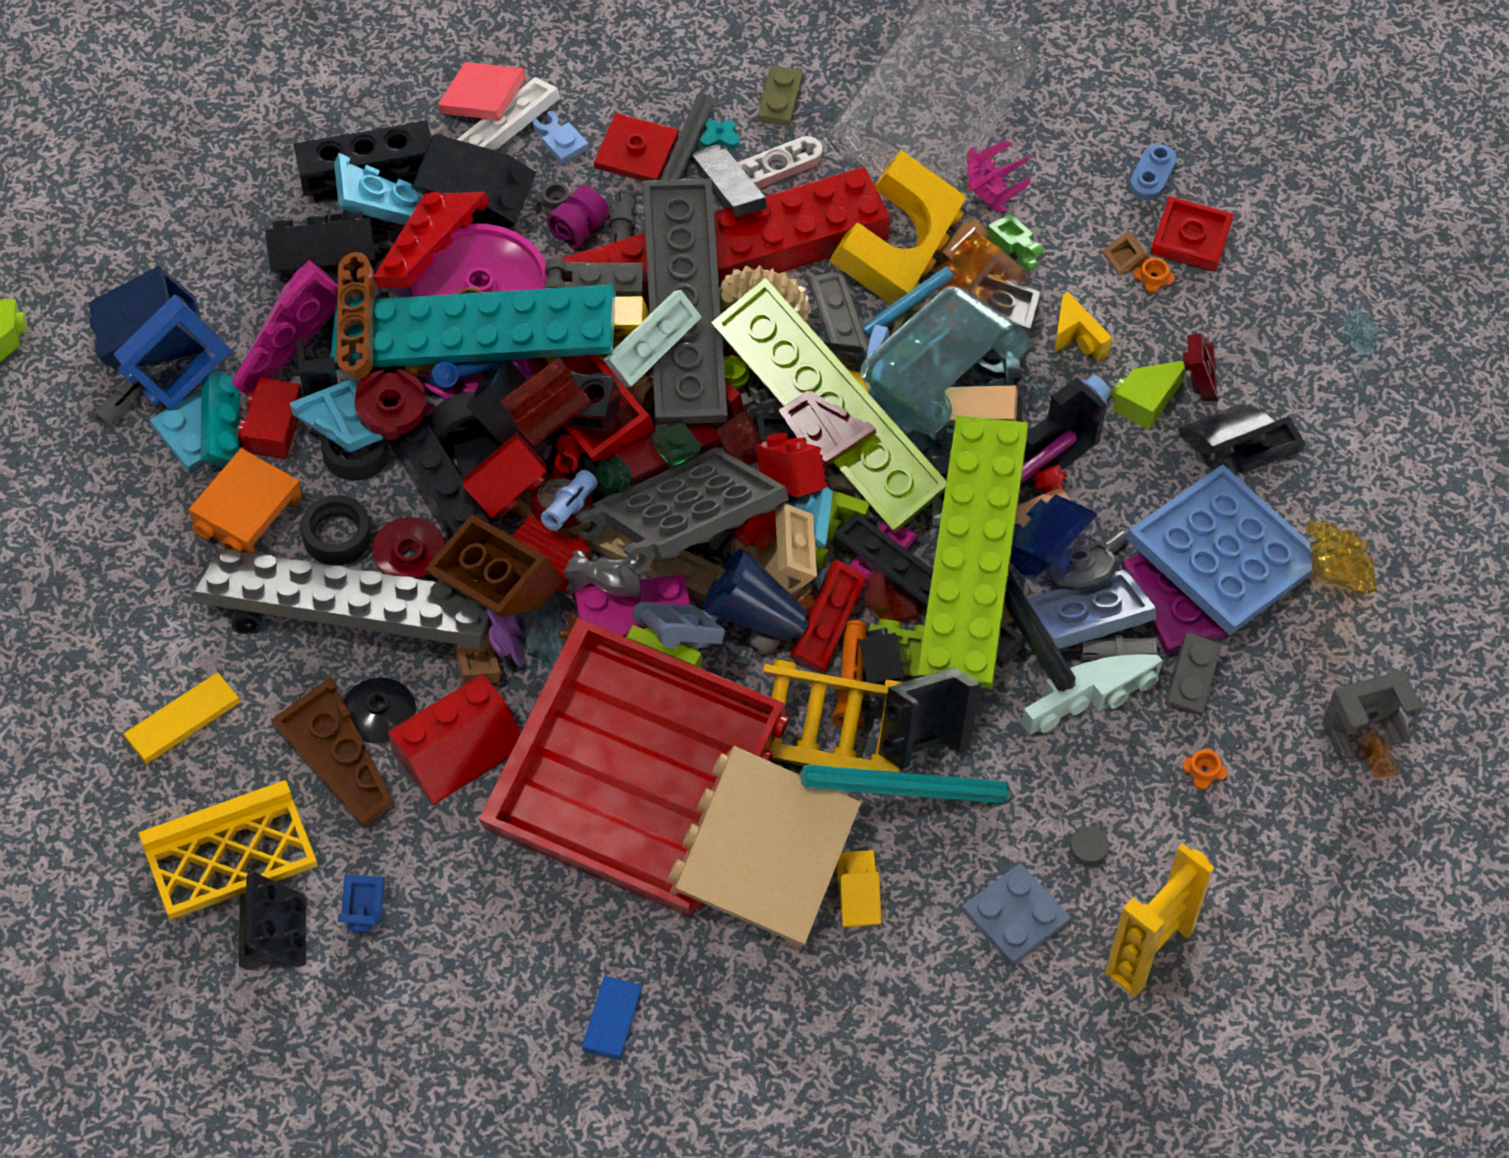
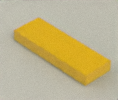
M217 672L123 734L126 741L142 761L148 764L238 705L240 700Z

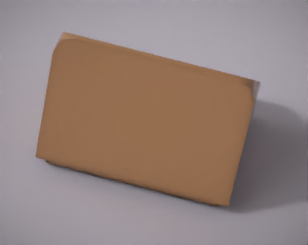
M1129 230L1102 251L1119 276L1133 271L1137 267H1142L1144 261L1151 258Z

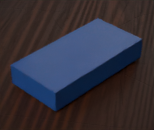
M604 976L584 1037L582 1051L621 1060L642 992V985Z

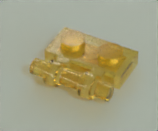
M1308 521L1305 530L1307 533L1314 535L1316 539L1310 543L1313 576L1364 595L1377 590L1373 558L1364 555L1369 547L1368 541L1361 539L1358 533L1351 530H1338L1335 524L1328 521Z

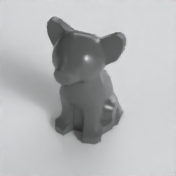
M573 551L572 559L567 562L566 568L563 570L569 582V585L566 587L567 593L578 592L586 585L592 583L609 594L640 599L639 576L630 571L628 567L636 562V556H627L624 559L617 560L603 558L591 562L583 551Z

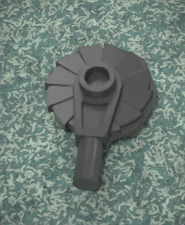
M1119 531L1104 543L1097 541L1090 546H1083L1073 550L1070 548L1060 555L1057 554L1052 563H1049L1050 579L1059 586L1074 587V589L1089 585L1093 587L1101 581L1107 580L1117 564L1113 553L1129 542L1125 539L1127 533Z

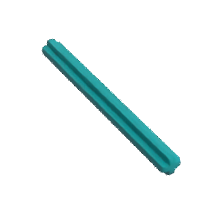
M809 764L803 766L802 772H800L801 784L805 788L1000 804L1004 803L1009 795L1007 784L1004 781Z

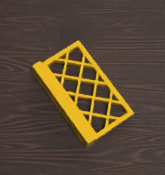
M286 780L138 832L169 920L246 893L247 873H244V870L251 858L268 863L264 873L260 875L275 882L318 867ZM289 813L292 822L285 834L269 828L274 818ZM248 829L256 832L249 847L232 841L238 831ZM295 832L297 833L298 838L293 837ZM264 835L281 841L273 856L256 850ZM211 842L219 845V848L212 860L195 855L200 845ZM288 844L303 849L306 858L292 863L281 859ZM227 849L244 854L236 869L219 864ZM171 855L182 859L174 874L159 869L157 860ZM190 862L207 868L199 883L182 877ZM214 871L231 877L227 886L218 890L206 885ZM163 879L170 881L167 887L165 886ZM177 884L194 890L189 900L174 906L172 905L170 897Z

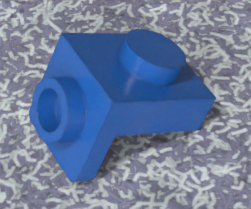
M344 874L341 914H338V922L348 923L347 930L370 932L371 924H381L385 877Z

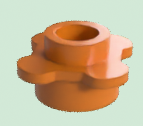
M1160 258L1147 259L1142 267L1135 268L1133 274L1135 279L1142 281L1145 285V290L1149 293L1158 292L1160 287L1165 284L1171 285L1175 279L1174 274L1169 272L1168 264Z
M1211 749L1200 750L1192 758H1185L1182 763V769L1191 775L1194 779V786L1201 790L1207 789L1209 784L1216 780H1224L1227 775V769L1221 766L1220 757ZM1207 767L1208 771L1204 772L1201 768Z

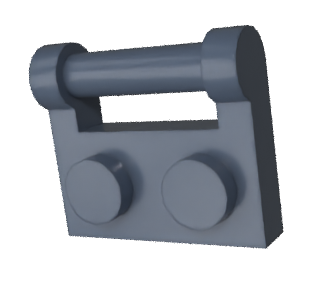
M640 602L633 608V619L641 626H648L657 634L658 641L667 648H674L680 642H685L690 646L705 648L708 643L722 644L725 630L695 605Z

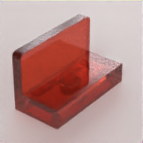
M559 357L501 400L509 418L532 445H537L591 403L589 397L573 380L568 367Z

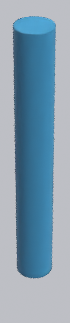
M947 266L862 325V329L870 338L875 324L885 327L953 279L954 275Z

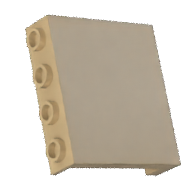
M734 746L726 755L721 753L714 765L712 775L716 776L717 779L712 790L706 788L700 799L697 810L703 813L698 825L692 823L686 833L683 845L688 847L683 861L677 859L669 874L668 881L673 882L670 893L676 895L678 892L785 938L784 944L800 948L807 941L861 802L835 790L805 788L801 784L799 774Z

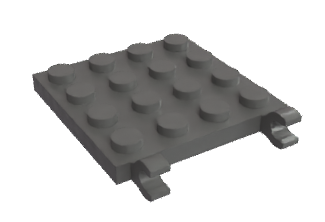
M715 447L593 503L592 510L579 512L575 516V520L582 525L590 521V527L580 533V537L586 541L597 539L606 524L634 541L635 543L628 544L623 550L630 557L639 554L638 561L630 564L628 567L633 573L642 574L650 568L656 556L661 560L674 558L681 554L682 550L694 544L708 542L715 534L726 529L740 527L745 523V520L758 514L769 513L775 510L777 505L789 499L785 486Z

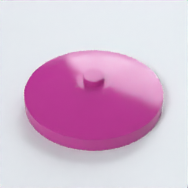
M469 224L466 229L459 227L451 235L453 242L446 249H442L432 255L434 262L409 287L411 297L457 294L460 290L467 287H474L483 292L544 289V283L548 276L545 275V259L542 254L522 235L500 226Z

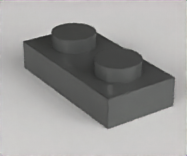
M1188 632L1183 635L1165 705L1199 715L1203 713L1220 653L1221 643Z

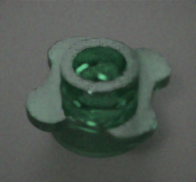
M612 456L610 461L600 460L598 462V478L603 492L606 495H612L614 490L617 489L625 491L631 482L629 465L624 460H621L619 456Z

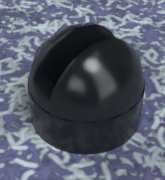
M234 610L232 629L238 634H256L261 630V613ZM245 624H252L250 627L245 626Z

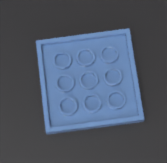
M1223 464L1130 528L1125 537L1127 541L1229 635H1232L1322 568L1327 560L1318 549Z

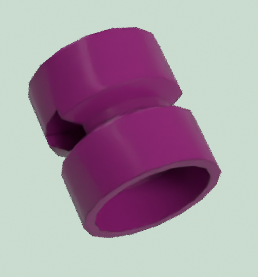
M582 185L567 197L565 203H561L547 216L546 222L555 238L560 241L563 238L570 240L567 246L571 249H578L592 235L591 232L597 231L611 217L608 204L597 191Z

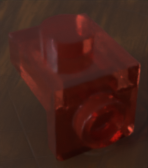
M741 412L716 429L723 443V449L727 454L749 465L758 460L755 446L760 444L762 439L748 413Z
M883 571L868 574L869 588L865 589V600L870 611L874 610L879 619L902 622L918 617V606L894 587H891Z

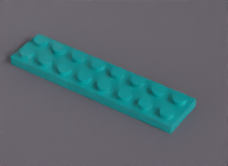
M614 285L373 299L372 368L438 364L445 361L460 363L613 354L616 291ZM363 300L347 301V305L355 307L360 305ZM336 301L335 317H334V328H333V338H332V348H331V357H334L336 370H339L340 368H339V366H338V364H337V359H336V354H337V301ZM353 325L348 329L346 336L356 337L360 335L364 326ZM352 349L354 353V361L349 365L355 366L356 360L360 358L356 352V349Z

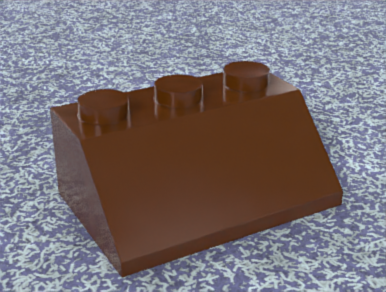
M473 514L470 515L425 568L430 575L500 617L540 609L563 582V579L546 556Z

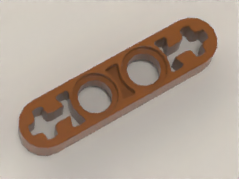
M357 252L347 254L342 258L338 266L336 359L344 376L351 380H358L367 376L373 365L374 272L368 258L364 254ZM361 266L357 270V279L359 281L357 283L354 281L351 273L355 271V267ZM361 294L364 296V300L360 305L355 307L347 305V301L353 295ZM353 325L364 326L360 335L356 337L346 336L348 329ZM352 349H356V352L360 358L356 360L355 366L349 365L354 361V353Z

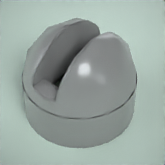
M754 630L750 635L751 648L753 650L758 648L760 655L773 653L781 640Z

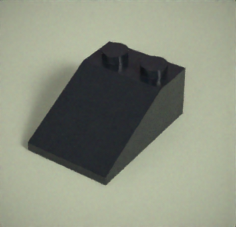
M435 133L432 136L411 188L423 196L431 192H486L490 204L484 210L476 209L471 214L473 221L470 224H490L511 229L518 220L536 171L508 154Z

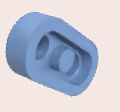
M1155 144L1149 146L1144 151L1130 182V190L1137 198L1154 200L1162 194L1176 164V154L1170 147Z

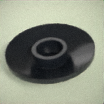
M379 677L362 681L354 686L343 700L362 740L369 743L389 742L388 731L416 714V703L410 690L402 683L390 678ZM375 701H382L384 703L379 708L371 706Z

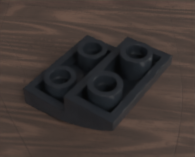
M1238 404L1179 427L1178 430L1184 441H1196L1201 454L1214 453L1215 457H1221L1235 452L1234 445L1245 441L1246 445H1251L1267 439L1265 433L1277 429V426L1271 417L1251 405Z

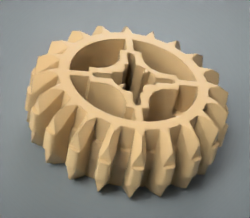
M760 265L755 270L745 266L743 271L734 269L732 275H726L719 288L721 314L766 277L800 317L807 322L809 297L805 295V288L798 286V280L788 279L786 272L779 274L774 272L773 268L770 271L763 270Z

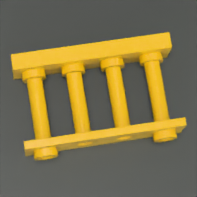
M774 660V665L764 664L763 672L765 676L775 678L771 698L783 702L784 705L790 680L812 684L802 739L797 740L796 746L781 744L782 738L775 737L770 748L773 751L772 760L801 766L809 764L900 772L899 767L878 754L884 711L876 754L871 755V760L857 758V751H854L853 748L863 695L887 698L888 687L903 682L885 680V685H878L796 670V663L784 660ZM827 687L849 691L839 746L834 747L833 753L819 751V744L816 743Z
M1182 843L1177 848L1167 884L1149 904H1141L1135 898H1132L1123 907L1105 974L1135 997L1146 985L1155 953L1176 930L1187 938L1193 934L1214 870V866L1210 864L1208 858L1198 850H1191Z

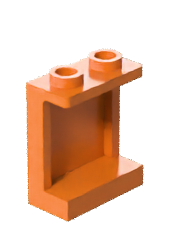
M241 448L188 510L192 528L201 538L209 540L212 537L221 542L222 547L226 550L234 549L240 553L255 554V542L287 504L295 508L303 497L298 479Z

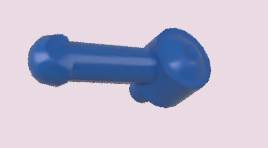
M502 360L468 362L457 366L447 361L440 362L430 372L429 380L432 386L447 391L454 386L457 380L489 372L499 365Z

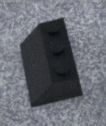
M362 211L342 213V220L329 222L328 215L307 217V224L293 225V219L272 221L273 228L265 229L271 272L300 269L308 260L316 266L339 264L347 254L353 252L364 254L369 261L376 259L371 218H363Z

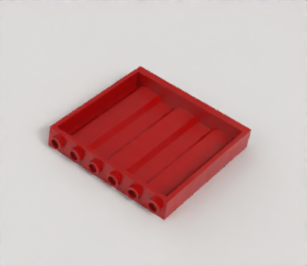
M577 618L479 817V821L483 828L691 917L695 908L701 910L705 904L679 892L676 895L671 894L670 890L673 882L668 881V877L677 859L683 861L688 847L683 845V841L692 823L698 825L703 812L697 810V807L705 789L712 790L717 777L712 775L714 765L721 753L726 755L734 746L771 762L773 751L770 748L775 737L782 738L789 722V718L786 717L785 705L776 699Z

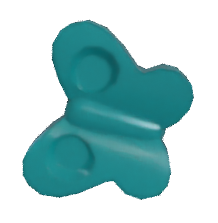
M708 120L706 122V131L700 139L701 147L707 148L722 143L729 149H736L739 146V137L734 132V122L726 120L718 123L715 120Z

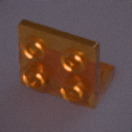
M976 231L971 236L965 238L960 243L958 251L948 262L943 263L936 271L937 273L947 266L954 275L953 279L938 290L958 305L966 299L989 272H993L1004 282L1007 278H1010L1018 285L1028 275L1006 252Z

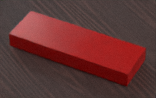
M837 559L831 562L806 617L809 620L808 626L802 636L796 639L789 655L791 659L815 672L825 673L867 579L865 575Z

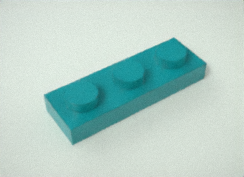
M213 369L201 381V460L224 468L239 451V390L232 385L234 377Z

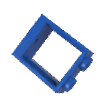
M174 294L114 355L121 363L117 369L128 381L133 384L138 380L145 386L142 390L143 394L153 404L157 406L162 402L169 410H172L232 351L203 320ZM181 322L207 348L163 389L137 363Z

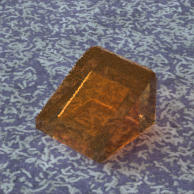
M1375 729L1370 730L1362 749L1372 777L1377 779L1398 775L1399 771L1389 743Z

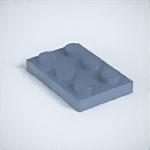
M1126 569L1111 573L1107 580H1103L1093 587L1091 585L1079 589L1063 587L1027 598L1058 649L1068 648L1077 643L1104 637L1110 633L1130 627H1137L1143 623L1156 620L1155 606Z

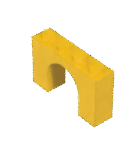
M902 150L886 165L874 186L881 195L900 207L912 220L917 235L915 248L901 249L889 245L857 222L843 236L829 260L889 304H894L920 285L918 282L920 276L925 277L936 262L932 258L934 252H940L950 238V235L946 233L948 228H954L963 216L964 211L960 208L966 199L964 194Z

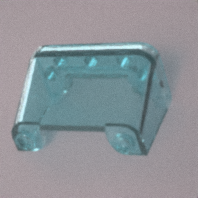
M948 286L941 290L864 360L861 366V378L875 401L890 418H893L895 424L934 436L946 425L952 414L951 402L944 392L990 349L994 348L1000 357L1012 360L1023 355L1034 344L1020 325L966 289Z

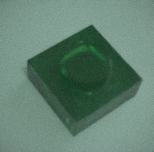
M682 420L652 433L650 442L669 468L700 455V443Z

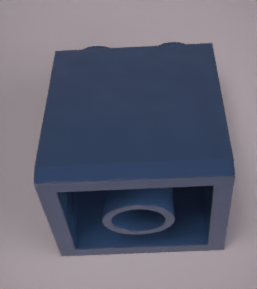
M157 266L88 302L91 312L89 323L96 336L97 345H95V351L98 358L104 364L108 363L115 370L119 371L117 368L121 363L114 353L174 294L201 319L196 297L164 269ZM179 322L137 365L144 366L200 354L207 347Z

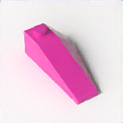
M310 260L295 272L282 289L232 381V385L247 396L251 390L255 391L259 377L273 379L297 354V339H303L305 345L335 314L336 301H338V285L327 273Z

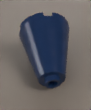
M739 548L723 565L722 568L726 571L720 579L715 578L705 596L702 609L710 616L787 642L793 637L799 639L809 623V620L806 619L807 610L749 552Z

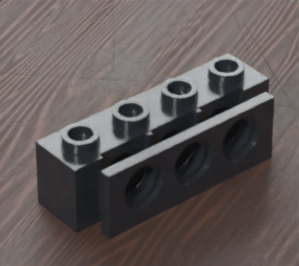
M428 121L410 122L404 125L376 128L369 131L342 134L335 137L293 144L303 196L313 195L315 202L338 198L334 162L339 153L350 158L349 164L363 170L368 165L379 170L378 176L394 183L401 179L412 185L432 139Z

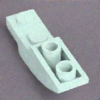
M1120 655L1072 667L1070 669L1076 677L1075 687L1065 692H1060L1050 678L1047 679L1043 698L1024 708L1021 725L1029 735L1039 730L1042 733H1046L1052 730L1059 723L1060 718L1066 714L1077 715L1089 706L1090 701L1098 711L1108 706L1111 709H1115L1121 706L1133 691L1138 688L1141 691H1146L1157 683L1163 660L1159 655Z

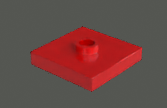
M615 113L594 160V168L640 181L660 180L679 136V129Z
M1169 196L1151 246L1150 254L1216 272L1234 214Z

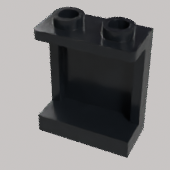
M954 667L888 687L878 754L900 769H905L910 765L911 753L945 743L958 753L969 750L981 683Z

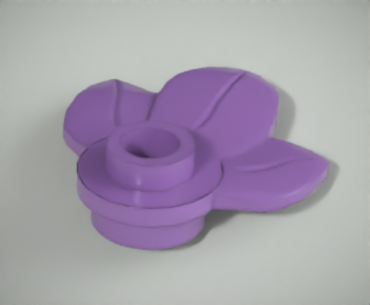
M486 608V613L493 624L489 629V640L494 651L500 657L510 654L517 666L522 667L525 663L521 636L527 634L528 631L523 613L500 617Z

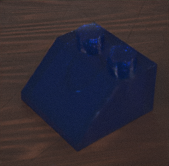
M1057 494L1047 502L1041 498L1026 513L1031 519L1023 527L1019 523L1015 525L1010 563L1030 581L1034 580L1061 555L1094 520L1097 514L1093 510Z

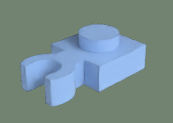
M547 112V119L551 122L550 124L543 125L537 119L533 120L535 132L544 136L542 137V145L561 165L589 149L588 142L569 122L563 126L559 125L558 116L554 112Z

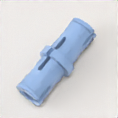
M581 470L568 486L561 487L555 494V501L541 514L542 523L548 529L557 531L571 514L578 513L583 507L584 499L597 487L595 476L586 470Z

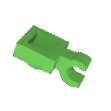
M1010 214L987 225L986 230L990 236V241L1007 255L1015 252L1020 265L1025 270L1031 271L1039 266V263L1034 258L1043 254L1044 250L1038 243L1032 241L1034 233Z

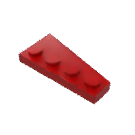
M431 192L424 194L373 276L377 289L409 288L434 262L432 255L442 249H446L453 242L451 235L459 227L466 229L473 221L471 214L476 209L484 210L490 204L486 192Z

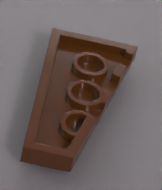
M332 677L271 719L273 728L363 829L394 807L393 800L365 747L360 733L350 717L345 703L337 691Z

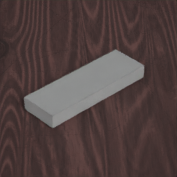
M843 271L810 277L809 283L829 342L862 346L865 351V358H867L868 343Z

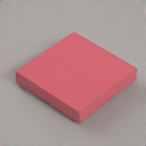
M465 62L438 103L440 113L500 120L526 78L524 69Z

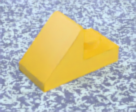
M1067 292L1062 296L1054 352L1076 340L1083 354H1091L1099 362L1109 356L1112 337Z
M874 850L841 852L836 865L843 928L881 925L879 872H876Z

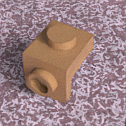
M489 630L481 648L456 644L455 657L463 685L481 674H484L491 684L500 683V668L495 651L489 640Z

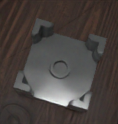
M1404 669L1334 689L1322 725L1340 761L1355 757V753L1344 731L1351 735L1356 733L1358 728L1365 727L1371 723L1381 722L1391 745H1398L1409 741L1411 733L1399 708L1401 706L1404 713H1412L1413 716L1420 715L1423 707Z

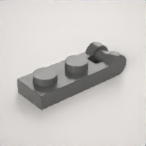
M551 258L545 262V275L548 276V279L544 283V289L614 285L616 297H636L643 294V263L564 262L559 258ZM562 279H572V282H564Z

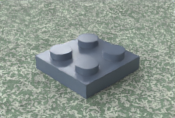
M1021 862L963 904L961 909L1011 966L1071 921L1069 914Z

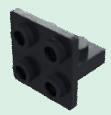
M256 872L247 874L246 893L240 895L239 967L253 970L278 959L295 967L306 965L307 907L304 894Z

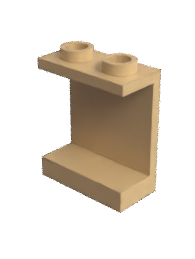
M783 503L775 509L776 537L764 551L753 545L745 547L737 539L731 541V555L739 548L749 552L792 595L817 577L814 520L812 513Z

